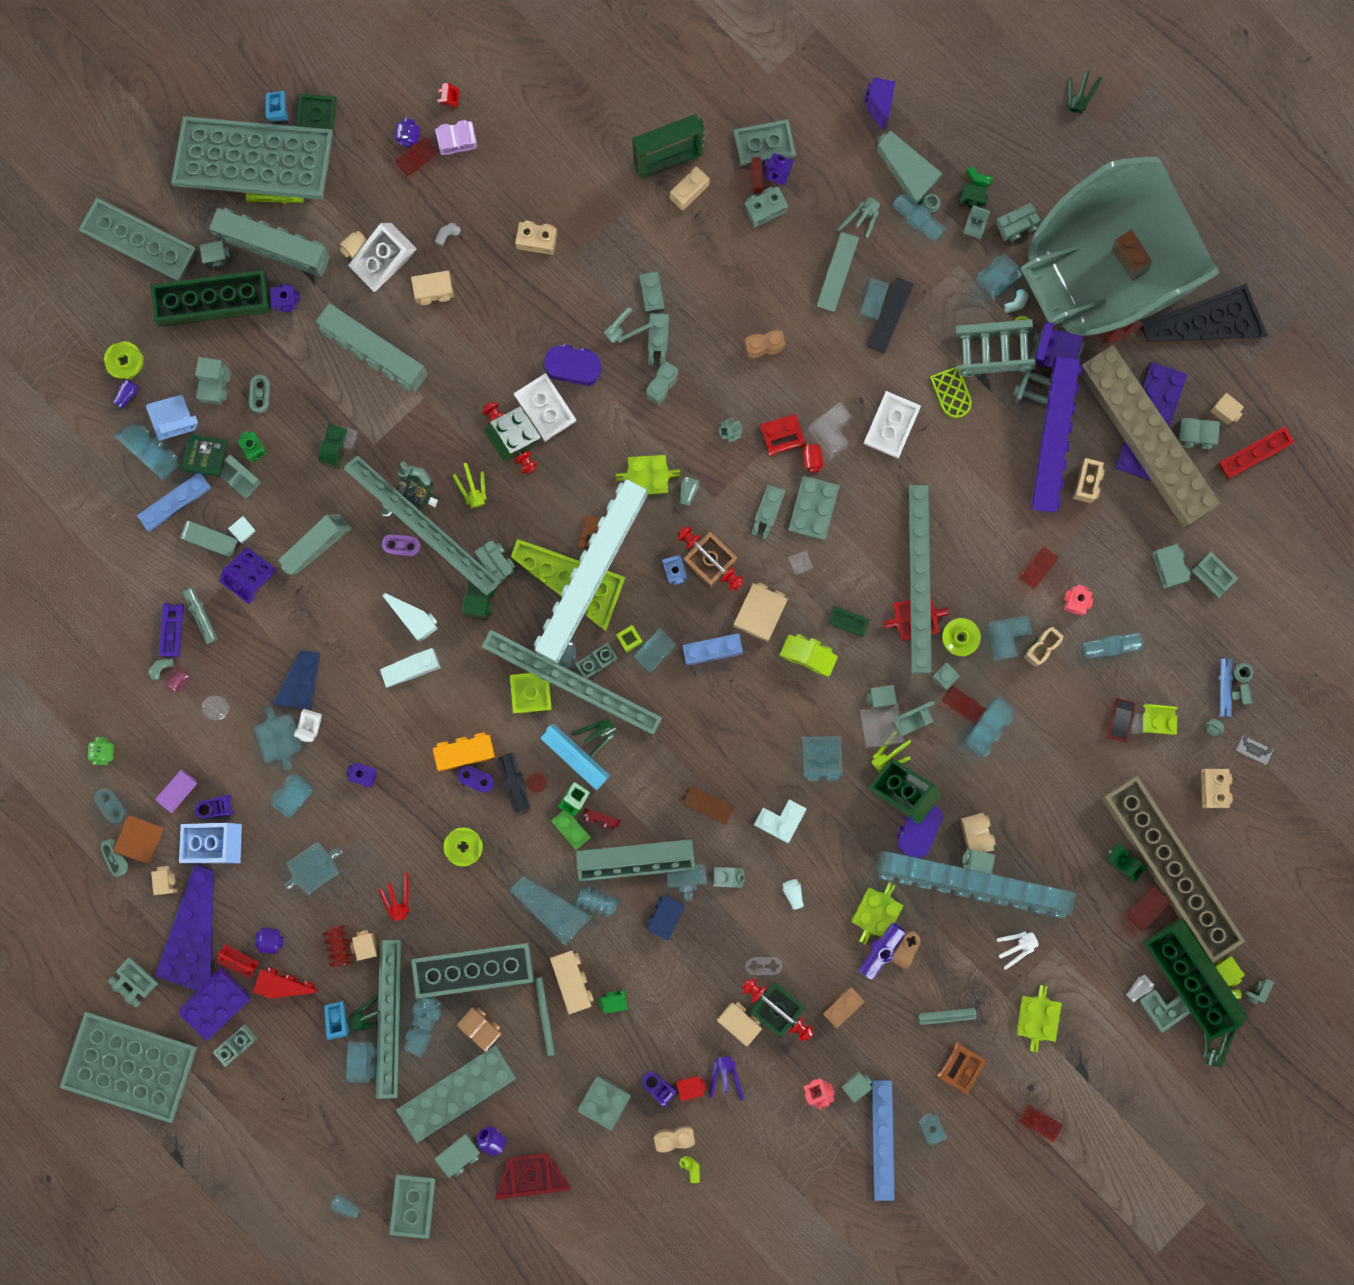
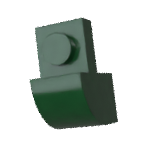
M328 424L319 450V462L321 464L337 469L340 468L345 452L343 445L348 432L346 428Z
M1120 843L1108 853L1106 860L1108 864L1134 884L1146 870L1144 864L1132 856Z

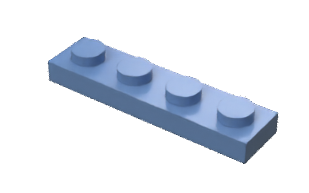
M196 474L138 514L137 517L147 531L150 532L212 489V487L202 474Z

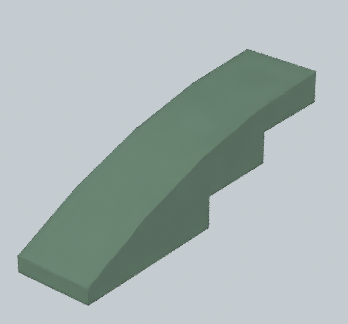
M841 232L817 303L818 307L835 312L859 237Z

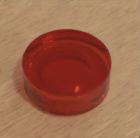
M534 773L528 778L527 785L531 791L538 793L546 788L547 780L542 774Z

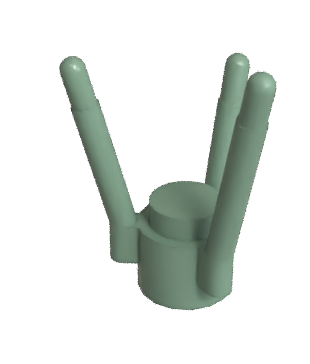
M868 197L837 228V231L845 227L861 211L862 215L855 226L859 227L865 217L870 218L872 216L866 233V238H869L875 219L879 214L877 210L880 204L875 199Z
M627 308L604 333L612 343L616 341L621 343L626 338L652 327L653 323L644 325L622 336L624 331L619 325L632 312V308Z

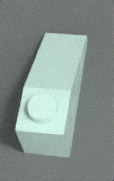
M386 593L382 595L418 642H421L438 629L435 625L437 621L431 613L427 615L424 611Z
M431 648L380 669L386 688L441 667L435 650Z

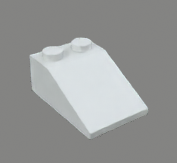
M380 223L348 266L375 292L409 260L417 248L392 223Z

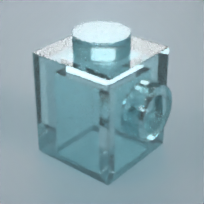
M422 1025L414 1027L413 1030L409 1029L405 1037L407 1043L404 1050L420 1058L423 1057L433 1037V1034L430 1033L431 1030Z

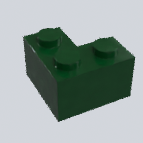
M468 580L467 593L464 594L462 607L464 617L488 620V616H492L493 605L490 601L491 597L495 596L496 588L486 596Z

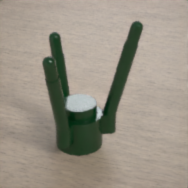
M1086 70L1079 94H1074V97H1072L1073 79L1069 78L1066 105L1069 106L1068 109L1072 112L1082 113L1083 110L1087 109L1089 101L1102 80L1101 77L1098 78L1085 100L1083 93L1090 70Z
M610 719L606 721L601 720L598 723L572 732V735H576L597 728V732L584 739L585 743L599 735L602 738L606 737L589 754L591 758L609 740L614 738L613 734L617 732Z
M379 993L362 1007L353 1011V1015L348 1017L350 1026L354 1031L359 1029L363 1031L378 1026V1022L367 1023H369L368 1019L380 1014L379 1010L368 1015L361 1012L378 1000Z
M1236 1029L1231 1032L1226 1045L1227 1034L1223 1035L1219 1049L1212 1048L1211 1052L1209 1051V1039L1204 1033L1205 1051L1203 1057L1207 1058V1064L1222 1067Z

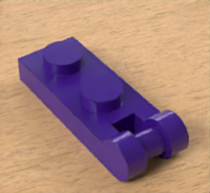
M163 604L159 656L180 657L184 604ZM170 613H176L175 618H169Z

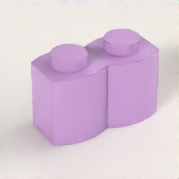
M461 120L456 125L442 124L439 128L435 129L441 155L478 148L472 122Z

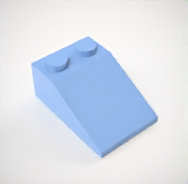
M181 824L179 863H240L242 824Z

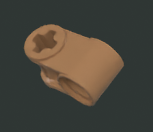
M906 931L907 933L894 950V958L890 961L905 970L909 968L920 945V938L913 931ZM913 936L914 944L910 943L908 945L907 937L911 938Z

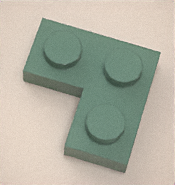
M1156 989L1138 999L1161 1033L1191 1013L1180 996L1165 1004Z

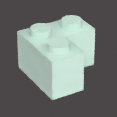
M788 800L780 816L762 808L754 826L789 843L806 808L791 800Z

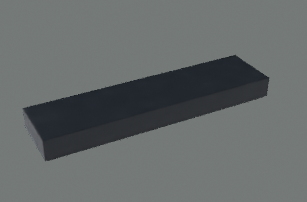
M896 277L867 347L885 353L913 288V283Z

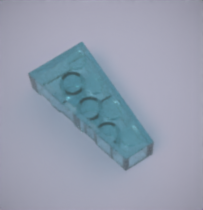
M522 876L510 889L564 945L593 917L526 876Z

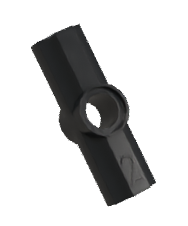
M514 753L498 757L503 774V783L507 794L510 796L514 812L517 813L530 809L525 791V782L522 773L519 772Z

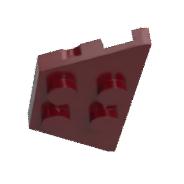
M548 1152L513 1156L508 1158L495 1200L570 1191L571 1187Z

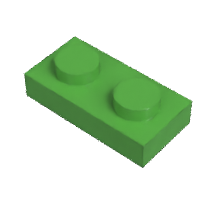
M564 810L551 820L575 850L591 838L576 819Z

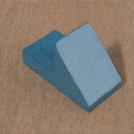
M284 91L266 93V118L270 123L289 120Z
M344 1002L324 1005L327 1040L347 1036L350 1028L346 1022Z

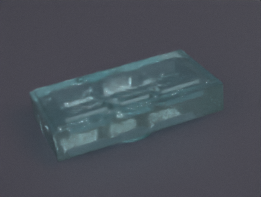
M871 278L860 315L878 320L889 283Z

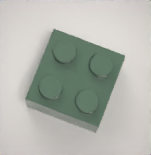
M597 1074L577 1111L612 1131L629 1101L631 1093Z

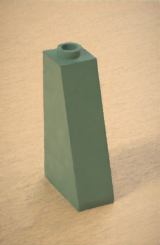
M890 130L887 135L883 134L878 139L877 152L912 204L917 206L940 180L942 173Z
M341 514L326 515L278 560L282 564L281 568L287 574H298L348 533L352 527Z

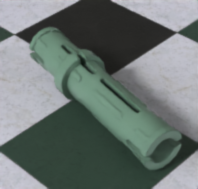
M194 588L183 591L182 594L189 606L188 610L192 612L206 644L218 640L203 609L204 605L198 599Z

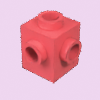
M1077 585V587L1074 586L1071 590H1067L1064 601H1066L1064 610L1079 616L1085 615L1087 609H1090L1094 599L1091 596L1093 592L1088 591V588L1082 585Z
M822 1079L813 1080L810 1084L804 1086L806 1100L813 1107L824 1109L830 1106L829 1103L835 1101L833 1097L835 1091L832 1084Z

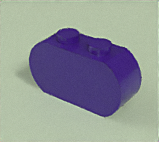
M562 344V347L555 346L551 348L544 360L546 372L551 379L591 386L599 380L602 371L599 357L591 352L592 350L587 348L577 350L566 344Z
M936 805L932 807L919 825L904 816L906 822L904 827H899L896 837H898V848L905 856L921 858L928 854L943 819L942 812Z

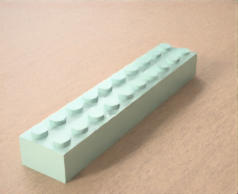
M627 479L624 484L622 482L619 484L616 490V499H612L607 507V516H602L599 521L598 533H593L589 540L590 548L582 553L579 568H574L570 576L572 580L570 585H565L561 593L563 597L561 602L557 601L552 610L554 614L552 619H547L543 626L544 634L542 637L539 635L534 643L537 654L556 664L561 659L647 497L646 489Z

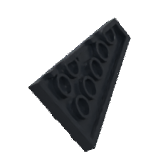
M1247 284L1140 324L1147 342L1263 338L1268 336Z

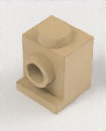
M169 866L157 867V871L151 872L154 895L177 893V889H173L175 875L171 873Z

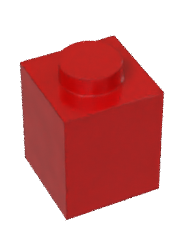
M699 1075L676 1080L681 1101L704 1096L703 1091L707 1090L704 1078L700 1079Z

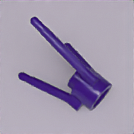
M717 1057L716 1062L713 1063L714 1071L710 1097L713 1098L718 1070L719 1073H723L725 1093L728 1092L727 1073H731L732 1070L740 1100L743 1101L744 1097L736 1072L735 1061H732V1057Z

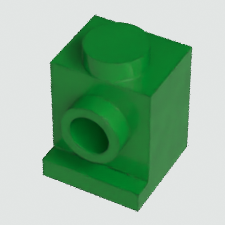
M246 431L239 436L240 440L237 442L251 463L267 454L266 449L254 431L251 433ZM253 441V445L247 447V444Z
M573 782L558 804V807L574 817L580 811L590 792L583 785Z
M625 989L621 990V994H617V991L606 992V996L598 998L599 1008L604 1010V1014L628 1009Z

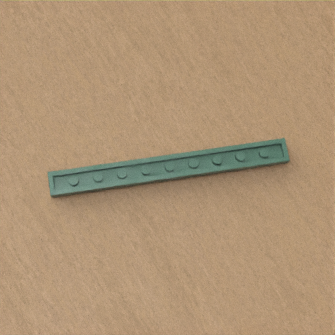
M359 456L345 465L344 470L486 596L498 587L500 581Z
M909 485L911 673L931 674L928 485Z
M492 630L489 631L481 647L651 735H654L662 717Z

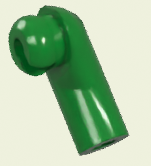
M971 166L966 170L972 183L976 186L988 187L993 183L992 176L978 174L975 166Z

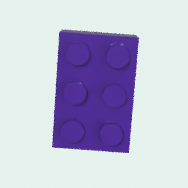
M222 967L179 1008V1015L207 1041L250 1000V993Z

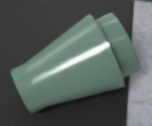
M684 477V481L681 483L679 503L691 505L700 487L698 485L699 480Z
M1241 663L1236 666L1232 676L1240 682H1248L1253 677V669L1250 665Z

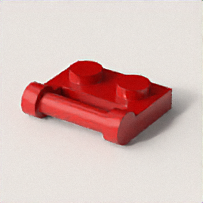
M796 414L760 424L769 457L788 449L806 446ZM793 435L797 436L796 440L776 446L772 445L773 441Z

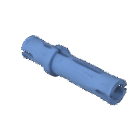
M1220 659L1221 676L1218 678L1220 680L1219 716L1224 717L1226 709V717H1232L1233 659H1227V667L1226 659Z

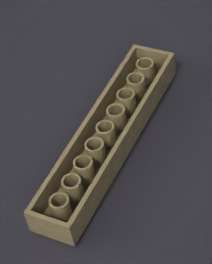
M1110 346L1082 365L1081 377L1182 527L1191 524L1221 504L1115 346Z
M1138 776L1128 779L1100 797L1178 918L1184 920L1212 963L1243 944L1245 940Z

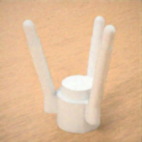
M1024 931L1020 934L997 938V942L1021 938L1018 940V946L999 955V958H1003L1020 949L1024 951L1004 966L1005 970L1039 946L1032 932L1027 934Z

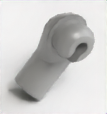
M455 223L443 226L434 242L443 246L448 235L452 234L455 236L460 233V227L456 226Z

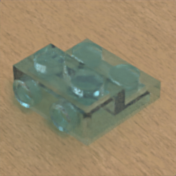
M841 736L802 737L803 778H808L810 782H816L819 778H827L828 781H837L839 778H842Z

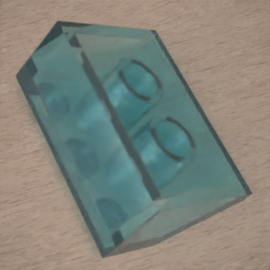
M133 423L114 435L115 438L164 481L180 465L176 461L178 457L171 450L166 452L162 448L164 444L156 437L152 439L148 435L150 431L142 424L139 427Z
M1002 697L994 698L961 746L979 759L983 756L987 757L993 749L991 744L994 740L998 741L1004 732L1001 730L1005 725L1009 726L1014 720L1013 714L1015 710Z

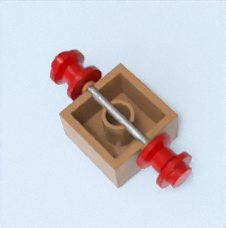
M684 526L677 533L679 536L677 540L679 542L683 540L687 544V550L692 547L693 549L686 555L683 562L710 588L721 578L720 582H727L730 585V591L733 589L735 591L739 590L744 584L742 581L744 577L736 576L734 574L735 568L732 567L738 558L711 532L698 542L701 536H695L691 532V526L688 528Z

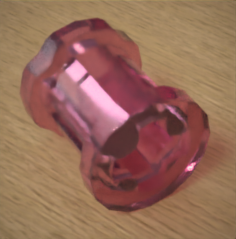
M177 668V672L169 680L165 681L177 693L186 681L191 680L180 668Z

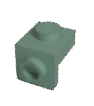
M972 206L963 234L981 239L990 211Z
M714 867L713 886L742 888L745 880L744 869Z

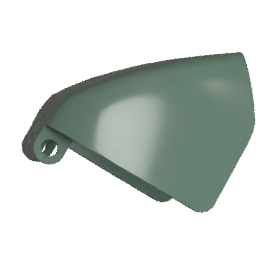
M1158 157L1129 158L1109 162L1073 187L1058 201L1038 227L1029 246L1028 257L1030 262L1021 267L1048 323L1053 325L1062 323L1067 332L1081 336L1116 330L1144 319L1172 305L1219 274L1217 265L1211 259L1171 182L1163 162ZM1131 229L1152 260L1149 271L1133 281L1112 250L1115 239Z

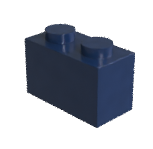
M664 895L663 898H658L655 905L657 911L654 916L650 915L646 925L649 926L648 931L668 941L685 905Z

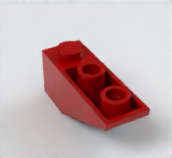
M268 967L267 969H261L253 992L272 999L316 993L319 989L314 987V983L305 980L301 983L296 981L297 977L286 974L283 976L278 974L279 970Z

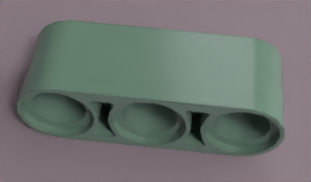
M188 520L180 536L182 540L229 558L232 557L238 542L235 538Z

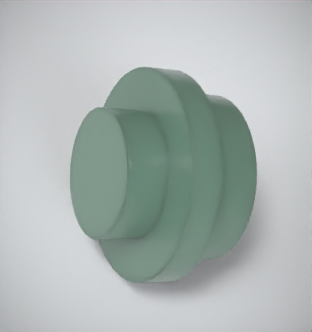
M935 194L925 195L921 203L922 208L929 213L937 211L940 207L939 197Z
M1210 719L1205 724L1207 732L1212 736L1222 735L1224 732L1223 723L1216 719Z

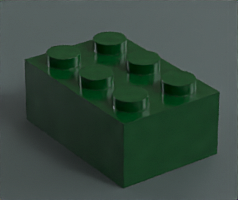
M893 758L890 759L869 787L870 791L878 799L918 825L942 795L934 784Z

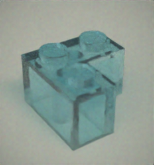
M1029 615L992 621L988 624L995 661L1017 657L1014 639L1027 637L1032 634Z

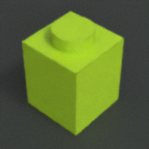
M633 625L616 634L626 653L643 644Z
M1226 955L1214 963V966L1228 986L1234 987L1242 981L1241 978L1245 976L1232 956Z

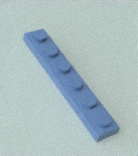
M872 1080L874 1200L889 1201L894 1200L892 1080Z

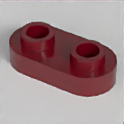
M584 808L582 813L585 816L584 820L594 824L596 820L603 822V827L614 830V827H619L621 822L619 819Z

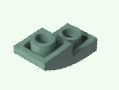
M606 643L575 663L574 667L580 676L589 679L616 661L618 657L610 645Z
M245 1024L230 1038L225 1040L213 1053L226 1067L258 1038Z

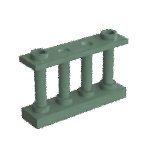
M1032 319L956 326L957 340L963 341L964 365H958L959 375L971 377L974 374L1018 370L1029 372L1031 369H1035V359H1029L1028 335L1033 333ZM1010 335L1020 336L1021 360L1010 361L1008 340ZM999 336L1001 338L1002 362H990L989 339ZM974 338L982 339L983 363L971 364L970 340Z
M1041 328L1039 333L1035 332L1032 340L1034 347L1030 359H1035V362L1044 328ZM1082 342L1077 360L1080 359L1085 344L1084 342ZM1031 371L1025 372L1021 384L1015 388L1013 395L1016 396L1014 402L1018 403L1022 397L1047 405L1048 397L1026 390L1025 386L1028 379L1050 386L1051 379Z

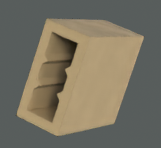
M758 582L757 584H752L733 627L768 642L788 599L785 598L784 593L777 590L775 592L767 590L768 586Z

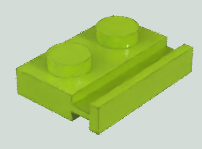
M1143 704V707H1145V713H1143L1144 733L1177 735V715H1175L1177 707Z

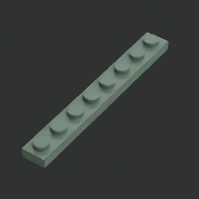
M380 940L378 1010L380 1014L378 1015L376 1098L378 1099L397 1098L401 940Z

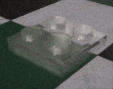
M898 704L859 711L866 749L904 743V736H900L893 721L894 718L900 716Z

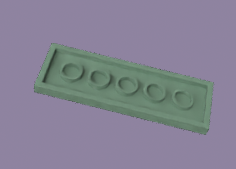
M97 197L79 228L81 233L175 281H181L197 252L195 247Z
M495 1045L396 1109L416 1143H418L514 1081L516 1076Z

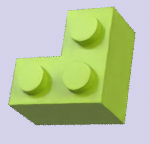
M788 634L779 656L792 663L802 665L817 674L829 677L838 658L837 655L832 653L833 649L825 645L820 646L821 642L810 638L808 641V638L797 634L795 637Z

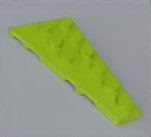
M517 539L511 555L513 560L561 597L565 585H570L572 581L570 576L574 568H579L581 561ZM609 571L606 572L584 614L604 631H607L625 581L624 576Z

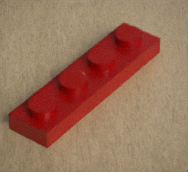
M1285 426L1219 462L1218 465L1228 480L1295 442Z

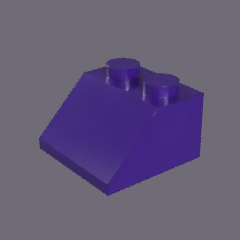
M873 77L872 84L868 83L864 101L868 102L867 110L879 127L885 130L896 81Z

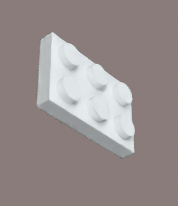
M546 373L514 393V396L545 442L577 422Z
M886 391L863 444L899 458L921 406Z

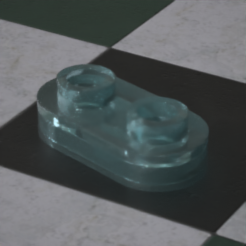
M107 788L96 792L95 803L106 819L115 824L123 822L127 812L115 793ZM105 795L109 796V800L107 802L103 800V797ZM118 810L120 815L116 818L114 812Z

